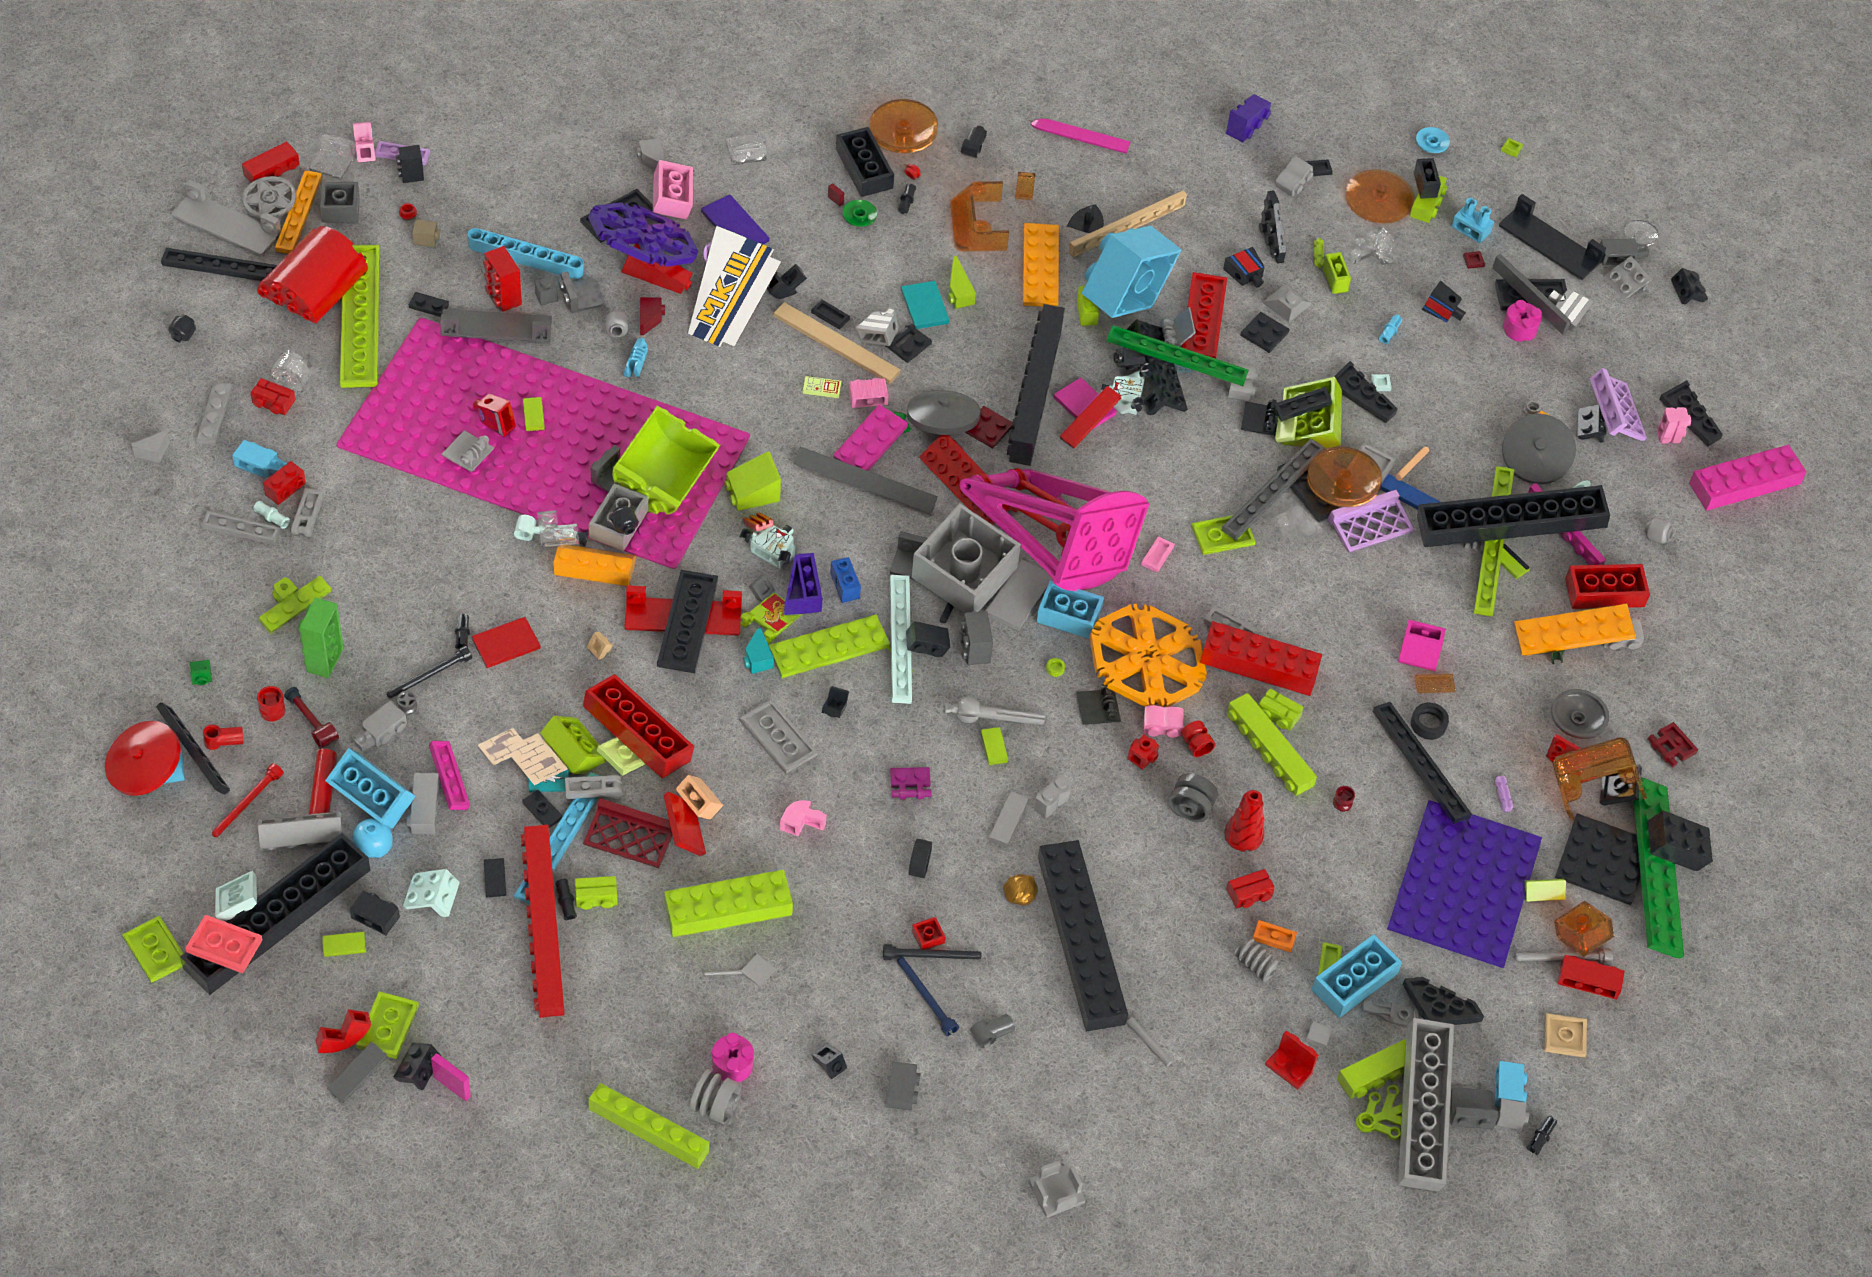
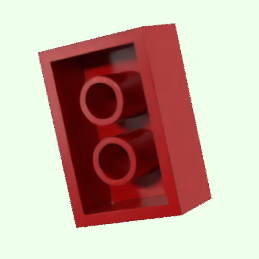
M505 246L484 253L485 261H483V265L486 270L484 278L487 283L485 290L488 295H492L494 305L499 307L502 312L522 305L520 269Z

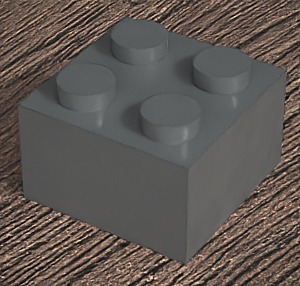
M322 182L320 206L322 222H358L360 201L358 182Z
M988 611L964 613V620L961 621L962 632H959L960 643H964V647H962L963 659H967L968 665L991 663L993 638Z

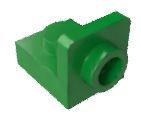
M210 660L190 662L192 685H205L212 682Z

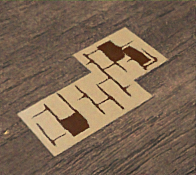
M512 728L478 744V747L493 765L512 757L534 785L568 769L538 733L523 740Z

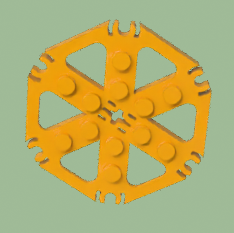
M1130 604L1098 619L1095 629H1092L1089 636L1095 674L1099 672L1098 678L1101 676L1106 677L1103 684L1108 685V689L1144 707L1155 705V703H1158L1161 707L1164 705L1165 707H1170L1198 693L1203 684L1198 681L1204 682L1207 676L1205 664L1200 663L1203 651L1200 639L1196 640L1198 635H1189L1192 628L1188 627V624L1151 605L1147 608L1146 604L1143 605L1142 610L1137 608V604H1134L1133 608ZM1124 616H1129L1132 622L1134 638L1114 628L1111 623ZM1157 617L1173 625L1176 631L1156 640L1152 618ZM1101 643L1125 656L1111 663L1104 661ZM1186 648H1193L1197 666L1191 667L1171 656ZM1140 672L1144 692H1138L1122 683V680ZM1162 674L1186 687L1173 694L1167 693L1164 688Z

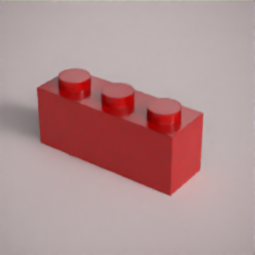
M286 141L242 163L243 175L250 183L263 177H279L282 173L293 170L300 165L299 155Z
M1565 955L1561 962L1557 984L1617 1000L1622 990L1625 970L1618 969L1615 966L1602 965L1596 961H1587L1576 956Z

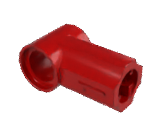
M208 725L203 729L204 745L209 750H215L220 746L244 744L243 727L220 728L217 725Z

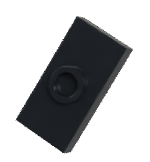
M536 790L522 800L524 806L542 825H548L549 828L558 823L563 817L539 790Z

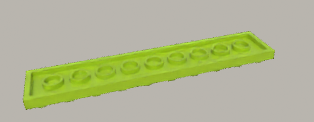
M352 245L357 253H362L368 270L342 296L340 387H377L380 245Z

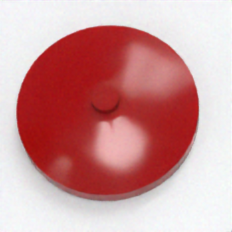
M144 721L126 729L113 742L106 756L105 773L109 783L119 792L129 796L144 795L159 788L171 777L178 765L181 754L178 736L169 726L159 721Z

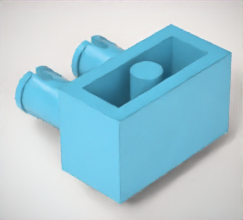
M1467 198L1465 206L1454 216L1451 227L1481 243L1491 233L1494 221L1489 219L1491 209L1483 206L1479 213L1475 210L1477 201H1473L1474 198Z

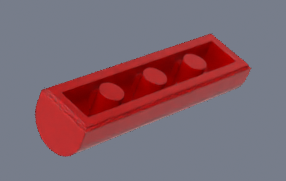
M320 749L317 751L309 814L330 813L333 786L325 780L333 771L337 762V754L331 749Z

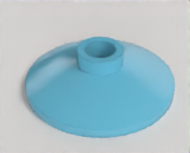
M1435 127L1423 128L1416 136L1418 146L1430 153L1443 152L1450 144L1449 136L1443 130Z

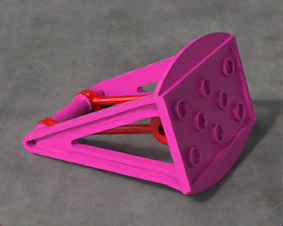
M1015 468L1009 469L1005 473L992 475L976 474L960 482L961 491L1006 534L1020 543L1021 548L1046 570L1055 585L1069 591L1095 588L1110 581L1120 572L1127 571L1150 504L1145 497L1132 491L1109 492L1033 469L1022 470ZM1004 487H1009L1012 489L1014 488L1018 491L1027 489L1028 491L1037 495L1039 498L1023 494L1017 491H1013ZM1062 494L1089 502L1079 509H1074L1062 498ZM1002 504L1015 508L1054 531L1059 545L1063 547L1060 562L1003 509ZM1043 516L1063 521V523L1057 525Z

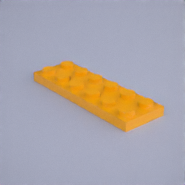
M1024 223L1023 305L1043 307L1044 304L1058 306L1059 225Z
M1627 604L1514 621L1522 655H1534L1635 639V631Z

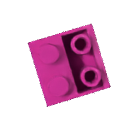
M1408 620L1398 662L1436 671L1446 629Z

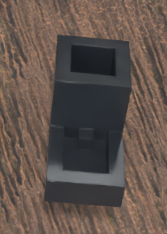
M795 264L783 275L776 271L766 289L775 298L784 299L797 293L796 288L807 277L801 268Z

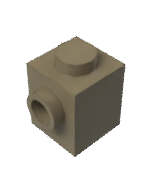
M415 220L412 232L413 244L435 247L436 240L440 239V230L437 228V222Z

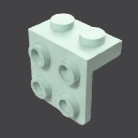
M447 869L415 873L403 906L406 909L431 906L440 916L449 917L460 882Z

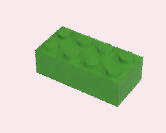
M315 597L312 604H309L307 607L305 618L301 619L299 623L300 642H302L303 646L302 653H304V664L306 665L307 672L329 678L344 649L337 603Z

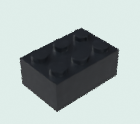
M1664 810L1648 820L1651 855L1693 871H1699L1713 862L1710 830L1708 827Z

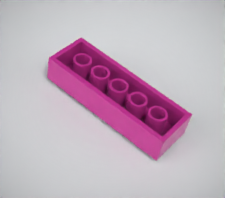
M1788 444L1695 470L1689 484L1707 511L1799 485L1802 483L1807 471Z

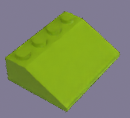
M1335 377L1284 388L1283 401L1326 387L1331 397L1332 405L1299 415L1297 417L1295 440L1282 442V445L1303 447L1312 439L1325 449L1341 446L1342 389Z

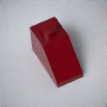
M640 297V335H645L662 322V315H665V305H662V297Z

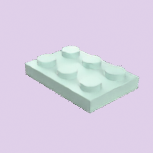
M253 870L216 888L215 916L221 921L230 920L237 913L243 910L248 911L257 904V877Z

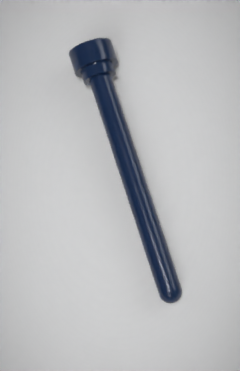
M899 957L897 960L898 964L940 1020L943 1033L948 1037L951 1035L949 1031L952 1030V1033L957 1032L959 1029L957 1022L946 1016L905 958Z

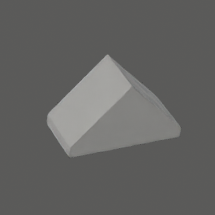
M165 430L132 443L131 447L134 457L160 463L170 444L168 433Z

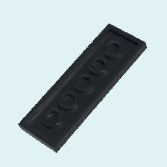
M687 570L680 571L657 660V667L695 674L718 583L717 575Z

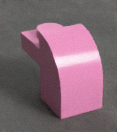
M371 122L353 123L358 162L375 161Z
M796 801L786 808L780 820V830L799 836L804 824L824 830L827 815L819 810H812L810 801Z

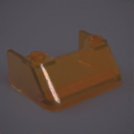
M1003 181L973 182L951 199L950 211L954 246L957 250L962 252L1007 251L1009 230L991 231L990 223L984 220H976L974 202H1001Z
M1619 737L1561 754L1553 761L1554 772L1565 810L1570 820H1574L1570 802L1581 797L1583 792L1581 783L1618 772L1624 783L1633 784L1637 782L1643 800L1647 799L1630 743L1625 738Z

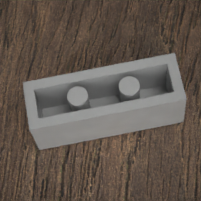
M414 773V781H410L409 789L416 797L408 807L411 810V815H407V827H411V834H436L439 775L438 773Z

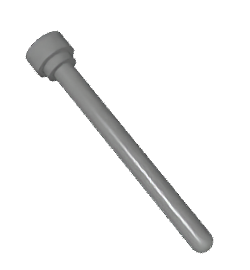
M1602 949L1598 953H1517L1514 958L1516 961H1562L1564 956L1568 955L1587 961H1598L1603 965H1612L1613 953L1612 949Z

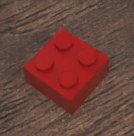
M936 917L912 925V933L920 949H931L945 944L946 936Z

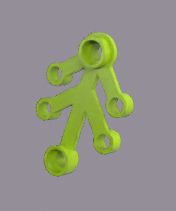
M1390 1085L1386 1090L1387 1097L1382 1111L1373 1115L1376 1105L1381 1101V1095L1377 1092H1371L1368 1096L1369 1103L1366 1112L1357 1116L1356 1126L1362 1132L1370 1133L1375 1130L1388 1135L1391 1140L1395 1141L1400 1138V1129L1379 1123L1385 1120L1401 1126L1402 1117L1397 1115L1402 1114V1104L1392 1108L1394 1099L1399 1094V1088L1396 1085ZM1389 1090H1395L1396 1094H1391ZM1375 1096L1378 1098V1100L1373 1101L1371 1097ZM1368 1121L1370 1125H1365L1362 1122ZM1391 1131L1397 1132L1398 1135H1397V1136H1393V1135L1391 1134Z

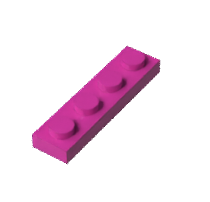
M431 741L429 749L449 810H467L470 803L450 741Z

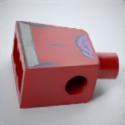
M488 394L482 400L476 399L474 401L473 408L479 412L482 424L502 437H505L516 427L509 400Z

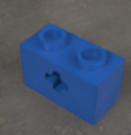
M846 557L831 561L830 575L841 602L860 599L861 585L850 558Z

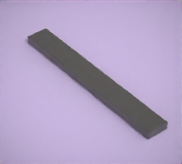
M1310 439L1222 526L1221 531L1237 540L1325 452V448Z
M803 447L799 448L794 462L798 466L928 513H932L938 498L936 495Z

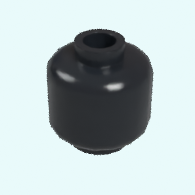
M184 314L176 316L168 328L171 338L179 343L181 341H189L196 330L195 321Z
M625 505L614 509L611 515V521L615 530L620 534H632L639 524L634 510Z

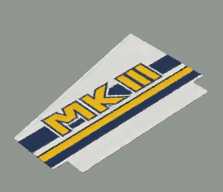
M716 226L688 334L719 347L723 342L735 346L781 261L770 257L774 249Z

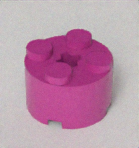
M1523 300L1516 301L1507 309L1503 322L1505 334L1512 340L1519 342L1532 340L1537 335L1542 319V311Z
M729 1033L727 1036L720 1038L712 1049V1069L714 1074L722 1075V1081L730 1078L737 1082H741L750 1076L754 1066V1049L752 1044L746 1038L736 1033Z

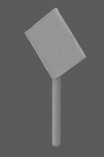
M756 954L742 970L707 971L703 975L743 974L761 987L777 969L760 955Z

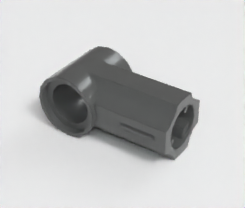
M1004 1014L988 1022L985 1020L979 1021L971 1027L970 1031L980 1048H985L984 1045L993 1044L997 1038L1013 1032L1015 1026L1010 1015Z

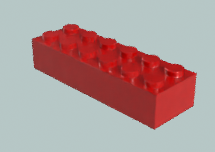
M1212 621L1200 663L1310 696L1323 654Z
M616 674L586 690L583 707L660 778H665L691 762L694 745Z

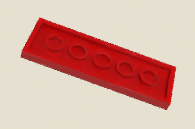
M1192 273L1187 308L1190 307L1195 334L1185 341L1181 348L1216 359L1228 277Z

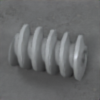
M1254 939L1245 941L1236 949L1234 956H1239L1240 962H1245L1244 965L1251 967L1250 970L1253 973L1257 972L1258 978L1263 977L1262 981L1264 983L1267 982L1276 973V966L1279 961L1275 960L1271 963L1270 961L1273 956L1265 957L1266 949L1259 952L1261 945L1253 946Z

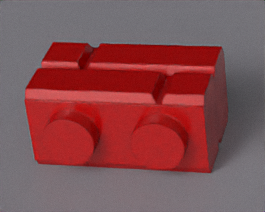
M260 378L257 385L251 391L252 403L258 408L264 407L269 409L274 414L286 415L296 400L294 390Z
M1262 869L1228 881L1226 890L1236 908H1249L1255 902L1270 900L1275 886L1269 878L1267 871Z

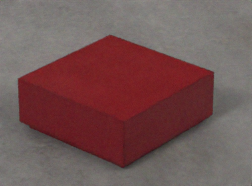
M830 184L828 186V198L840 207L844 204V192L835 184Z
M1480 251L1463 254L1468 269L1485 266Z

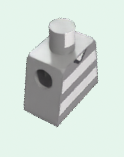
M1568 289L1563 296L1553 290L1548 297L1571 320L1568 328L1569 331L1576 327L1594 302L1571 289Z
M888 309L885 313L872 312L856 327L860 341L890 346L899 330L896 312L892 309Z

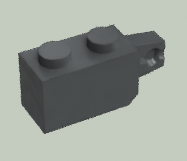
M1601 239L1600 242L1601 245L1606 247L1601 262L1602 265H1619L1630 256L1636 261V258L1648 257L1649 255L1648 245L1638 244L1636 239Z

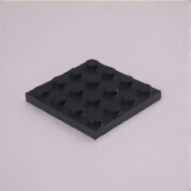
M1577 813L1555 878L1565 879L1570 884L1631 905L1641 877L1637 835Z

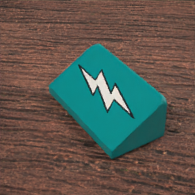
M569 768L536 785L528 778L529 792H535L536 790L540 792L566 791L565 778H569Z

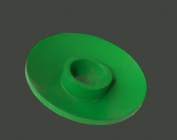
M853 200L844 206L842 214L845 221L850 225L865 227L875 222L877 209L866 200Z

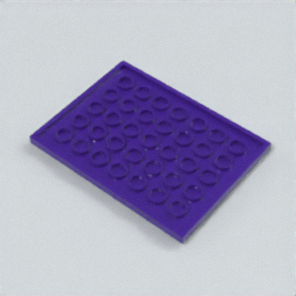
M1428 800L1387 930L1504 968L1526 895L1525 880H1530L1542 837L1471 814L1470 819L1453 824L1439 803Z

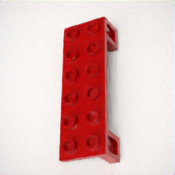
M940 435L919 458L969 510L991 525H994L995 522L960 489L961 480L971 478L976 474L986 473L950 435ZM1002 504L1006 512H1009L1010 509L1015 513L1018 512L1015 508Z
M627 585L624 629L665 632L673 599L647 598L646 586ZM723 590L722 601H713L705 634L740 635L742 591Z

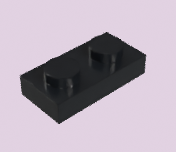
M415 292L408 305L410 309L441 317L443 309L448 308L449 301Z

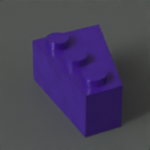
M1255 94L1246 99L1244 105L1239 104L1236 111L1230 110L1226 134L1242 143L1247 138L1250 139L1254 130L1259 129L1263 120H1267L1271 115V102Z

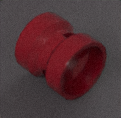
M1349 786L1337 788L1333 799L1334 807L1341 812L1349 811L1355 798L1354 790Z

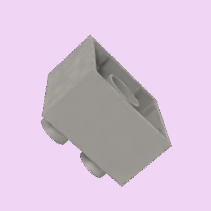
M959 504L914 553L912 578L963 613L979 612L1018 568L1021 544L962 504Z

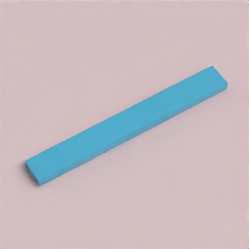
M590 772L587 777L599 776V775H596V774ZM599 797L576 798L569 805L550 836L552 872ZM523 880L514 898L530 904V900H526L525 888H529V883Z

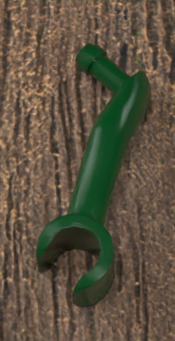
M1565 650L1551 653L1552 664H1555L1554 660L1556 659L1563 663L1562 655Z

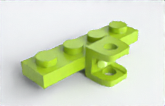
M321 575L299 590L290 579L284 577L274 584V590L272 591L273 598L279 604L261 615L258 621L271 634L306 610L308 605L312 604L315 597L322 599L332 592V588Z

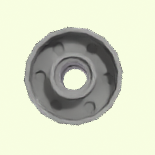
M707 1069L694 1088L690 1110L694 1112L699 1111V1114L704 1116L711 1108L710 1119L725 1124L736 1109L742 1084L727 1078L720 1085L722 1075L718 1073L714 1075L713 1071Z

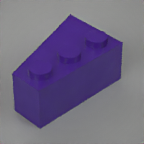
M814 553L796 554L785 599L784 615L822 612L823 598Z

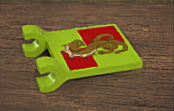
M774 592L750 612H745L741 615V619H743L741 626L746 628L754 620L766 629L764 636H766L765 639L769 645L802 614L784 615L785 600Z

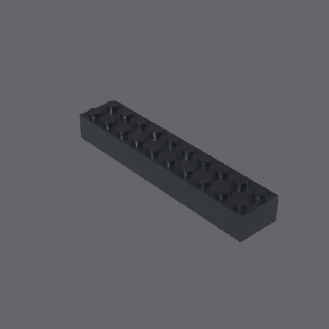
M1044 304L1042 311L1039 310L1037 321L1040 322H1037L1035 325V335L1032 337L1031 348L1033 349L1029 350L1027 360L1030 362L1026 364L1024 375L1027 376L1023 377L1021 385L1023 389L1019 392L1018 402L1021 403L1016 405L1015 419H1013L1012 432L1008 440L1007 455L1010 456L1009 462L1031 466L1061 336L1065 311L1063 307Z
M1602 485L1419 504L1417 514L1424 547L1602 529L1608 527L1610 512Z
M343 833L339 834L258 896L257 904L248 911L243 910L232 919L226 921L229 924L262 935L263 940L249 964L371 870L369 857ZM187 952L180 956L183 969L209 995L239 973Z
M1079 840L1042 845L1039 847L1038 860L1085 1030L1087 1032L1126 1025L1128 1011Z

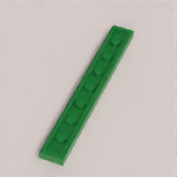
M1112 325L1106 342L1240 386H1244L1249 372L1248 369Z

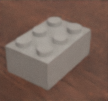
M614 484L589 523V538L624 551L637 528L629 535L617 533L611 521V515L614 509L619 506L631 507L639 521L638 528L648 512V496Z

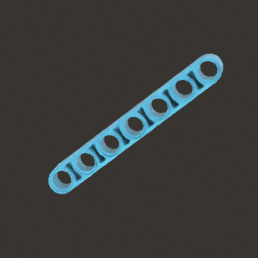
M473 228L468 231V246L473 251L486 253L505 246L515 263L558 275L568 271L572 279H580L584 275V262L578 256L479 228Z

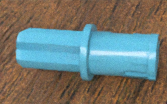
M1398 314L1393 316L1389 323L1384 326V331L1379 336L1380 342L1388 344L1392 336L1397 333V328L1402 322V318Z

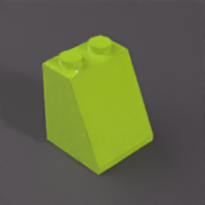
M770 451L727 472L724 486L727 492L730 491L731 505H735L737 511L780 502L781 478Z

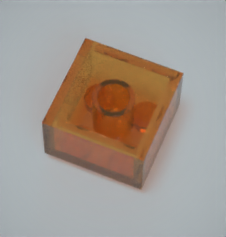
M1585 900L1554 920L1557 938L1583 957L1614 937L1612 919Z

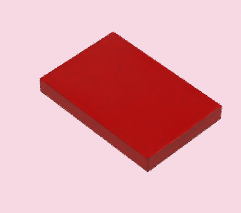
M526 617L472 636V641L486 668L541 649V645Z
M667 792L663 796L675 846L698 856L705 855L706 850L697 815L683 798Z

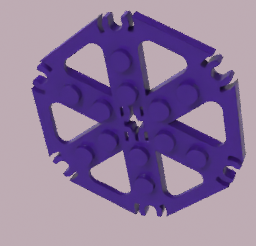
M623 202L595 205L589 213L588 218L600 240H607L606 244L610 245V247L648 264L650 262L653 265L654 262H657L660 266L664 264L665 267L693 263L697 257L698 249L685 228H679L680 224L653 213L641 206L633 205L631 207L628 203L624 205ZM613 210L620 211L625 218L618 216ZM644 216L661 224L649 225ZM603 224H604V225H607V226H609V227H611V228H613V229H615V230H609V229L605 228V227L603 226ZM674 238L684 239V240L686 241L687 245H684L683 242H681V241H679V240H673V239H674ZM638 243L639 246H640V248H641V250L638 249V248H635V247H633V246H631V245H629V244ZM662 250H664V251H666V252H668V253H670V254H673V256H669V255L664 254V253L662 252Z

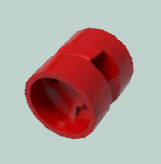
M275 686L262 688L257 694L261 717L266 721L272 722L281 719L286 711L282 691Z
M1193 721L1181 731V736L1185 743H1189L1188 748L1194 757L1206 755L1216 746L1202 721Z

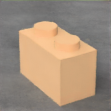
M687 775L676 788V791L698 817L712 819L723 806L699 777Z

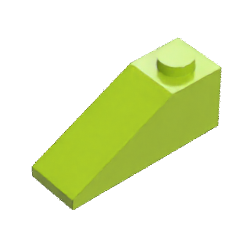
M957 255L953 256L949 294H947L949 303L953 304L955 309L974 305L976 301V292Z

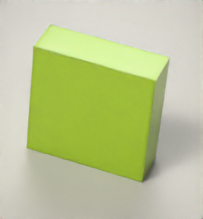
M1508 138L1501 151L1516 158L1524 144Z

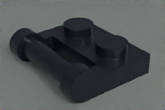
M909 322L901 332L895 335L891 345L885 347L908 363L932 344V340L916 329L913 323ZM908 334L913 335L904 343H902L899 347L896 346V344L899 341H901L904 337H906Z

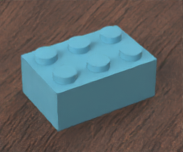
M1050 580L1038 609L1037 623L1089 639L1092 629H1095L1094 626L1100 617L1104 597L1080 589L1076 591L1065 590Z

